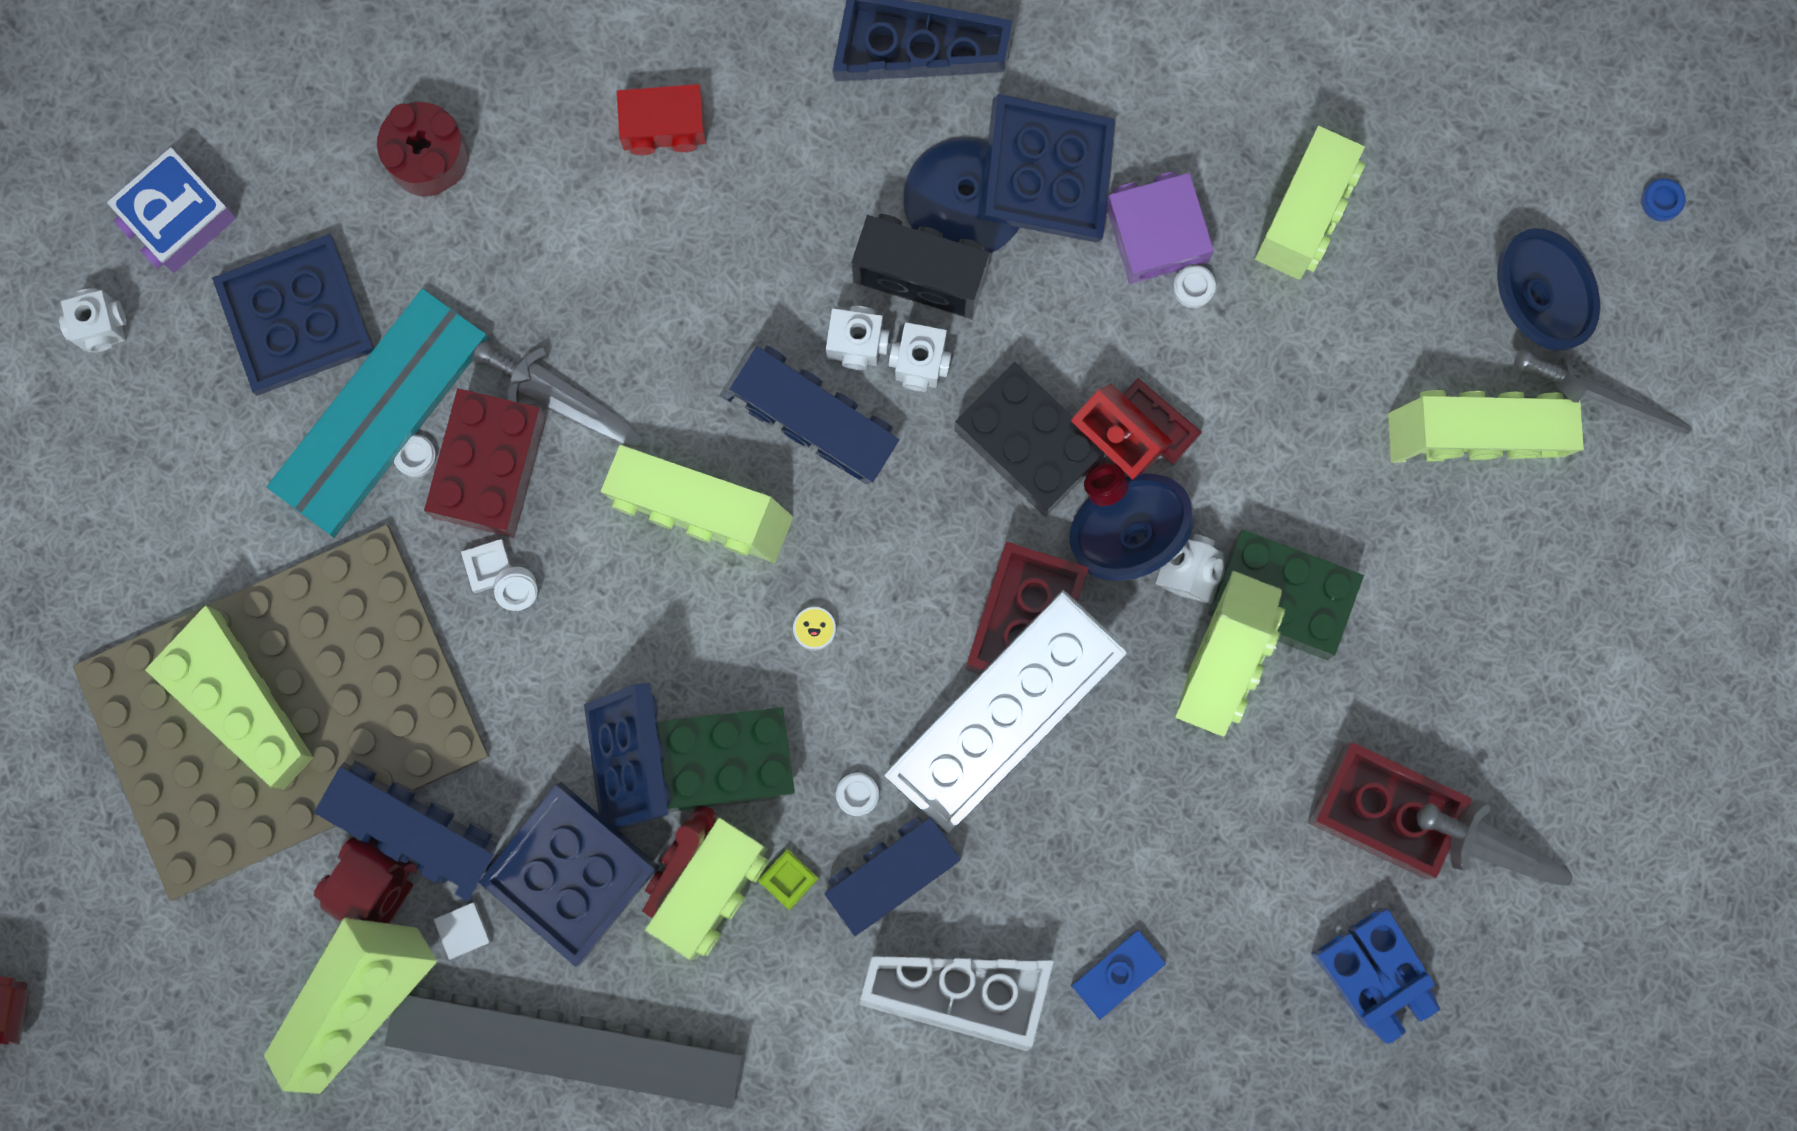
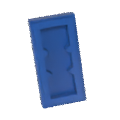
M1136 930L1071 986L1095 1016L1101 1020L1165 966L1166 963L1141 932Z

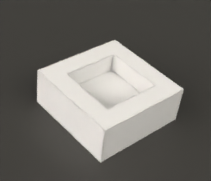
M502 539L461 551L473 593L494 588L496 576L502 570L511 567Z
M476 902L433 919L449 960L492 943Z

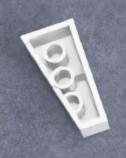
M872 957L859 1005L1029 1051L1033 1046L1054 961Z

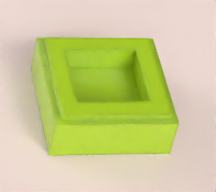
M787 849L763 874L758 882L788 910H791L819 878Z

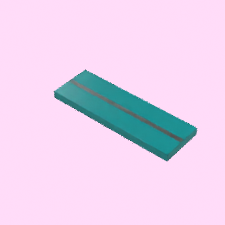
M421 289L266 488L335 538L392 465L395 457L405 444L417 433L473 361L472 354L478 344L490 338L427 291Z

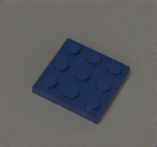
M996 95L992 100L980 220L1095 243L1101 241L1104 234L1115 119L1011 96Z
M331 234L212 277L251 390L256 396L368 355L374 350L336 241Z
M633 684L584 704L599 815L616 829L669 815L670 790L667 783L664 782L661 764L664 760V746L657 735L655 719L658 715V703L656 697L651 692V684Z
M560 782L552 788L479 883L571 964L577 967L582 964L660 866L565 784Z

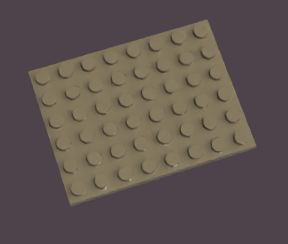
M384 525L207 605L221 612L232 634L248 654V659L259 676L264 679L281 710L285 712L314 757L284 790L270 787L145 671L153 660L204 607L73 665V669L169 901L181 898L336 827L334 824L314 814L338 768L344 762L352 765L354 761L361 762L377 772L375 779L389 786L395 781L415 791L490 757L388 525Z

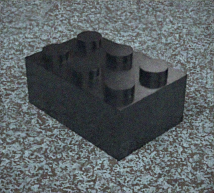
M878 214V217L867 215L851 262L853 283L973 320L988 274L990 252L984 251V247L981 244L972 240L960 239L958 243L942 238L943 234L930 227L920 226L918 230L903 226L900 219L891 215Z
M1015 361L955 421L954 431L1044 517L1105 456V453L1070 421L1073 416Z

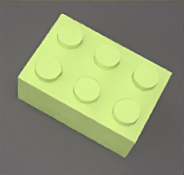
M1318 125L1255 260L1298 280H1301L1306 270L1315 271L1331 240L1330 237L1324 234L1326 233L1331 236L1349 202L1346 199L1349 198L1365 168L1366 163L1359 160L1365 146Z
M1232 572L1190 666L1175 718L1225 737L1231 722L1240 723L1248 703V699H1246L1250 689L1254 691L1257 687L1264 668L1261 664L1265 655L1271 656L1280 632L1277 630L1285 612V609L1278 607L1282 593L1281 589L1238 572Z
M718 818L645 931L689 960L697 959L699 955L703 957L705 955L708 956L722 936L716 929L723 918H730L732 920L745 901L746 897L740 894L741 890L748 880L756 883L770 861L764 857L768 849L728 822Z

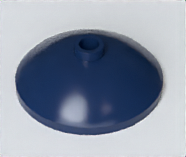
M971 137L945 140L929 148L917 159L907 176L903 196L905 214L912 229L918 230L920 226L930 227L943 234L942 238L958 243L960 239L972 240L981 244L984 247L983 250L990 252V254L1002 248L1015 236L1020 227L980 220L988 141ZM968 184L973 187L974 192L971 195L965 196L959 192V187Z
M1541 228L1525 230L1512 237L1506 243L1498 261L1497 283L1503 307L1514 325L1530 340L1551 350L1565 351L1586 342L1594 333L1599 321L1600 295L1594 274L1580 251L1558 233Z
M1141 474L1133 480L1127 476L1129 482L1128 491L1118 502L1108 506H1099L1094 504L1090 498L1087 499L1073 520L1069 537L1071 551L1079 565L1088 567V573L1097 578L1109 581H1125L1151 574L1170 562L1188 541L1195 517L1193 504L1187 492L1179 483L1158 474Z

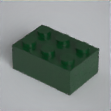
M1242 529L1236 536L1225 566L1224 577L1218 585L1213 603L1207 615L1213 617L1232 572L1235 571L1282 590L1278 607L1285 609V612L1277 630L1280 632L1277 642L1325 660L1334 657L1364 575Z
M783 707L656 721L657 735L664 746V760L661 763L663 778L670 790L668 812L692 810L698 806L716 807L772 800L795 794Z

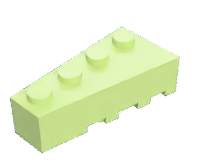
M1429 390L1421 392L1420 398L1388 413L1391 463L1406 462L1407 459L1422 453H1426V462L1459 458L1464 456V452H1468L1469 460H1488L1502 457L1503 451H1507V459L1566 457L1584 450L1580 401L1576 403L1570 399H1563L1562 393H1544L1537 395V399L1524 398L1523 392H1506L1499 394L1498 398L1485 397L1484 391H1468L1460 393L1459 397H1446V391Z
M619 445L600 491L613 501L611 507L630 516H635L636 512L640 511L650 515L648 520L661 527L672 529L676 525L686 529L687 535L698 540L710 543L712 539L723 543V547L743 556L751 554L774 564L793 520V516L770 496Z
M205 605L145 671L270 787L284 790L314 757L285 712L281 710L264 679L259 676L248 659V654L232 634L221 612Z
M343 918L264 1054L282 1091L320 1094L437 963L438 960L417 927Z

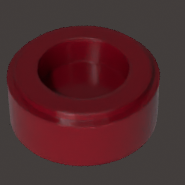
M1103 464L1094 468L1084 481V489L1094 504L1099 506H1108L1118 502L1125 496L1129 488V482L1123 470L1115 464Z

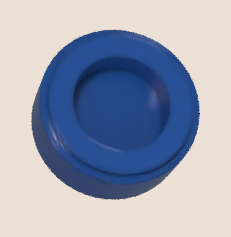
M1667 178L1657 179L1650 183L1641 196V205L1646 215L1660 222L1674 219L1681 213L1686 203L1683 188L1674 180Z

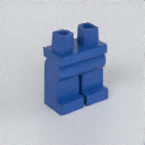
M1377 909L1348 929L1350 933H1341L1311 953L1318 965L1325 971L1348 1007L1355 1014L1360 1024L1371 1029L1385 1044L1392 1043L1406 1032L1394 1014L1405 1005L1409 1007L1417 1021L1420 1022L1428 1019L1440 1010L1437 1000L1431 991L1435 983L1429 974L1426 973L1422 963L1388 909Z

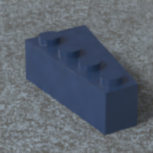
M846 0L832 70L834 80L839 82L1005 72L1013 33V20L906 0Z
M765 345L761 349L756 346L747 352L719 396L730 403L735 396L747 403L745 408L751 416L771 425H774L776 421L783 425L781 432L786 437L806 448H809L811 444L818 448L816 454L864 484L873 483L900 440L891 434L893 427L874 415L868 419L857 412L858 404L844 394L836 392L834 396L820 387L823 382L809 371L801 369L799 373L784 364L787 358L774 348Z
M354 761L352 765L344 762L338 768L314 814L361 841L369 842L371 837L379 841L377 848L396 861L408 863L410 859L418 863L416 868L421 872L420 875L434 883H447L448 881L459 886L455 895L468 902L495 854L498 843L491 840L494 834L473 822H470L468 827L453 820L455 815L453 811L436 802H431L429 807L414 799L416 792L403 784L393 781L391 786L375 779L377 772L361 762Z

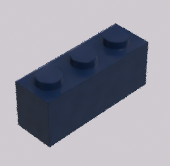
M917 816L898 830L902 838L890 847H887L884 841L879 843L862 856L867 862L865 865L853 873L849 867H846L827 881L831 889L824 894L854 937L961 861L931 817L923 822Z

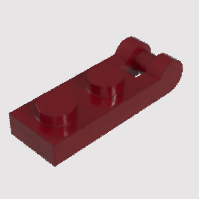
M698 806L690 814L688 820L677 829L675 833L676 840L671 844L661 860L667 867L664 872L658 870L647 885L645 892L650 897L642 912L652 919L718 820L715 811L710 807Z

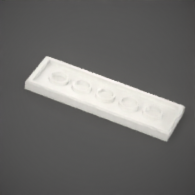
M1062 590L886 771L885 776L943 830L949 833L1127 653V648L1068 593Z

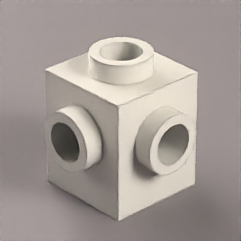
M96 288L79 290L73 294L74 298L61 301L64 314L59 316L61 331L66 340H70L85 352H102L110 349L112 344L126 341L123 331V325H126V316L123 307L119 301H115L103 290Z
M852 306L850 311L832 308L826 344L827 359L842 361V366L855 370H866L867 365L877 366L879 354H887L890 335L889 329H883V316L875 315L876 311L874 309L863 306ZM856 336L864 337L862 339H854Z
M905 322L901 343L893 342L889 359V367L896 368L895 381L903 382L902 386L913 391L925 392L927 387L937 388L939 376L947 378L952 353L944 351L947 330ZM923 357L925 358V360L917 361L915 360V358Z
M1191 533L1182 550L1160 569L1155 584L1181 597L1212 604L1218 585L1225 574L1228 555L1213 548L1214 540Z

